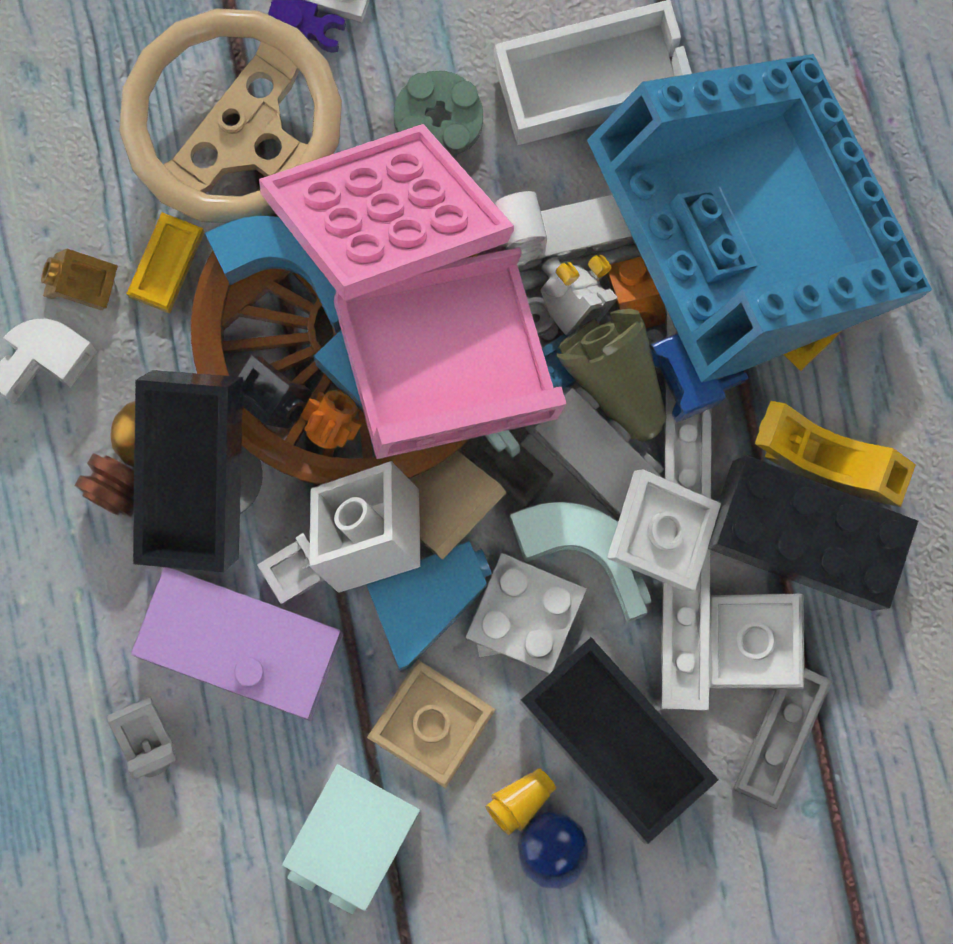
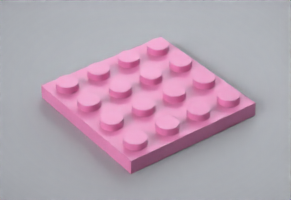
M424 124L259 179L260 194L344 301L508 243L514 231V225Z

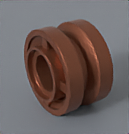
M93 453L87 462L92 470L91 476L80 475L74 486L83 491V497L117 516L121 513L131 518L134 513V503L131 500L134 495V470L107 455L103 458Z

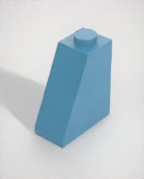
M470 541L455 546L443 560L434 554L420 560L419 568L366 584L400 672L409 669L486 590L487 583L484 577L492 575L483 550L474 551Z

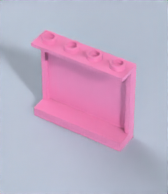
M496 246L480 252L478 256L460 259L344 301L336 291L334 305L376 459L559 418L566 406V400L562 387L553 388L517 266L522 254L520 247L505 250L503 246Z

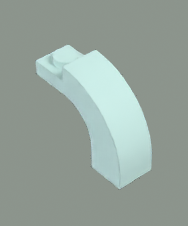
M567 502L539 504L510 514L509 522L525 563L559 551H576L586 554L596 560L608 574L627 623L644 617L647 614L645 605L651 603V598L643 578L638 577L634 579L632 572L636 570L607 559L618 524L612 517L594 508Z

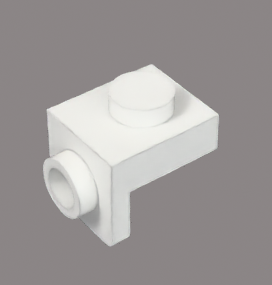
M304 533L295 537L297 541L257 564L282 606L324 581L321 576L309 567L310 543Z

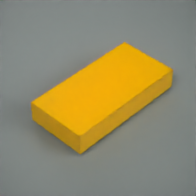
M161 212L126 293L127 296L170 314L204 236V229Z

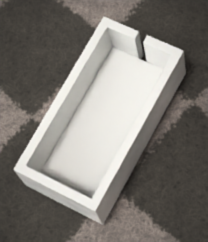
M666 0L495 44L494 64L517 145L602 124L642 82L692 74L684 46L679 47L681 35L671 1Z

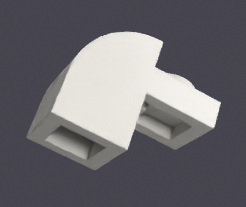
M33 319L15 326L4 336V339L16 349V352L13 356L6 355L0 361V394L14 404L41 368L71 388L97 351L88 340L58 321Z

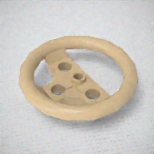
M216 8L173 23L141 51L122 89L119 132L133 172L161 203L201 222L228 223L245 217L272 216L276 213L260 194V190L244 196L207 195L205 193L212 190L224 174L257 170L267 177L334 154L340 139L342 100L328 61L299 29L261 11ZM218 37L254 38L261 43L256 55L174 158L163 164L156 155L147 129L149 96L163 69L187 48ZM299 71L305 77L314 103L312 137L308 144L299 142L283 130L279 106L292 89ZM264 78L273 84V89L268 96L256 98L249 94V85L256 79ZM230 122L231 124H234V126H228L226 124ZM267 139L276 140L282 146L279 155L270 160L262 159L256 154L258 145ZM202 148H211L218 153L215 164L209 168H199L193 164L194 154Z

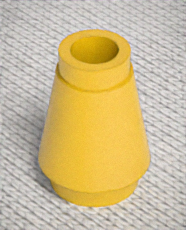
M537 768L533 773L527 774L492 794V801L485 807L494 822L506 834L510 835L516 829L522 831L550 797V794L556 790V786L541 768Z

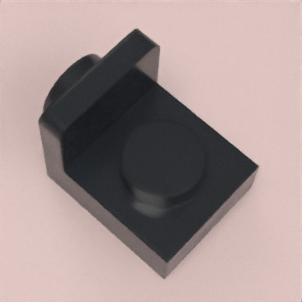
M251 355L238 376L243 377V407L264 425L289 429L292 424L301 418L300 416L306 403L312 395V391L308 387L292 383L259 356Z

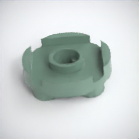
M429 71L413 75L396 99L394 106L395 129L398 133L424 124L454 159L457 158L458 154L465 152L468 148L470 149L477 142L482 131L483 105L478 96L476 86L466 81L463 77L448 71ZM436 106L445 107V112L452 115L450 120H443L441 126H433L432 118L426 116L427 112L435 110Z

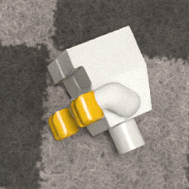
M599 254V257L595 255L589 260L588 266L591 269L589 271H586L579 264L572 265L571 262H567V265L566 263L561 264L556 257L550 258L542 266V270L549 279L540 291L550 316L566 336L595 318L599 323L618 299L611 289L605 290L599 284L600 279L612 269L603 254Z

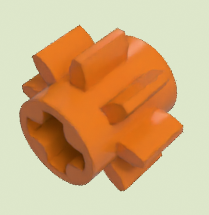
M328 391L326 394L319 392L316 399H309L300 416L308 421L304 428L308 438L316 445L327 449L335 448L337 445L342 448L347 440L353 441L362 425V422L354 418L358 412L355 402L348 395L339 391Z

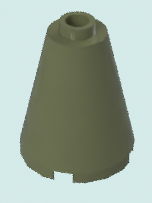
M631 308L616 310L609 313L613 319L610 322L599 326L595 318L573 331L559 345L562 354L557 353V357L561 365L575 381L598 402L599 408L610 420L612 419L619 423L630 434L631 439L643 442L654 438L662 431V425L665 423L667 416L644 320L637 310Z

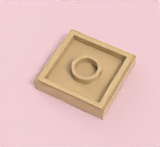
M456 451L445 461L410 479L419 489L420 542L443 560L507 492L496 480Z
M417 659L367 738L446 789L496 709Z

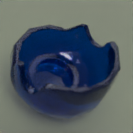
M546 812L532 818L523 829V832L519 834L518 854L522 871L528 878L543 888L561 889L576 882L587 866L589 858V845L582 826L567 814Z

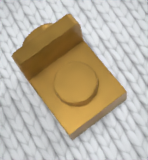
M66 248L56 253L53 258L49 257L44 265L41 275V283L46 284L43 296L50 299L61 297L98 310L107 309L118 265Z

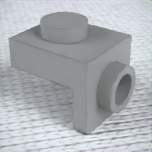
M147 697L107 715L108 724L128 762V769L132 779H138L142 776H157L168 769L170 764L176 760L173 742L151 697Z

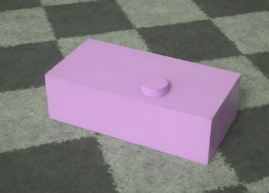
M164 567L131 655L312 721L343 638V633L334 627L172 568Z

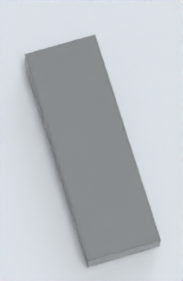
M804 668V689L775 690L732 790L774 809L778 808L832 680Z

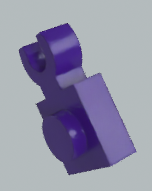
M272 0L268 12L269 16L299 29L308 40L317 41L319 47L324 51L338 52V41L327 38L325 33L331 28L344 31L346 23L342 17L329 14L319 18L317 17L319 11L318 4L305 0Z

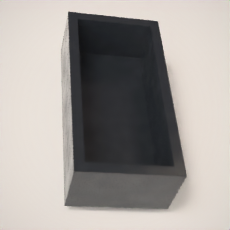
M152 370L135 380L133 564L224 573L239 559L243 377Z
M748 455L732 461L719 499L721 506L708 545L709 550L871 611L890 609L919 522L918 520Z
M592 637L519 702L644 844H649L719 780Z

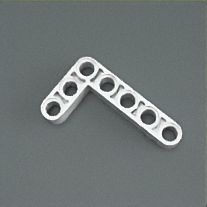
M533 191L510 194L500 198L495 203L499 210L514 225V231L508 243L499 246L505 247V250L520 247L522 254L517 263L519 271L543 266L552 257H556L559 262L635 243L613 195L540 211L537 195Z

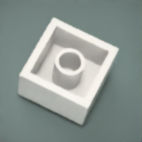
M392 461L311 488L309 567L338 593L419 568V489Z

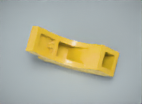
M771 400L765 417L760 423L759 433L755 441L757 446L766 451L765 458L795 474L856 497L897 507L902 506L916 466L915 463L894 448L864 443L841 436L818 426L786 403Z

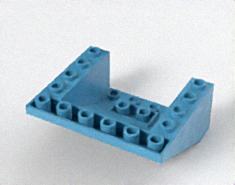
M814 54L644 81L587 139L701 383L739 373L921 299L932 290Z

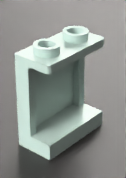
M337 764L282 866L291 870L287 878L311 892L315 885L324 888L332 893L328 901L350 914H354L357 907L366 911L421 810Z

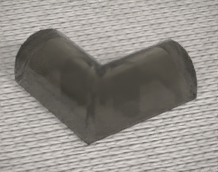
M524 427L509 430L520 445V452L514 457H511L506 449L498 453L485 435L470 438L458 452L496 480L507 492L506 495L522 509L528 508L543 493L554 478V474L521 445L531 435Z

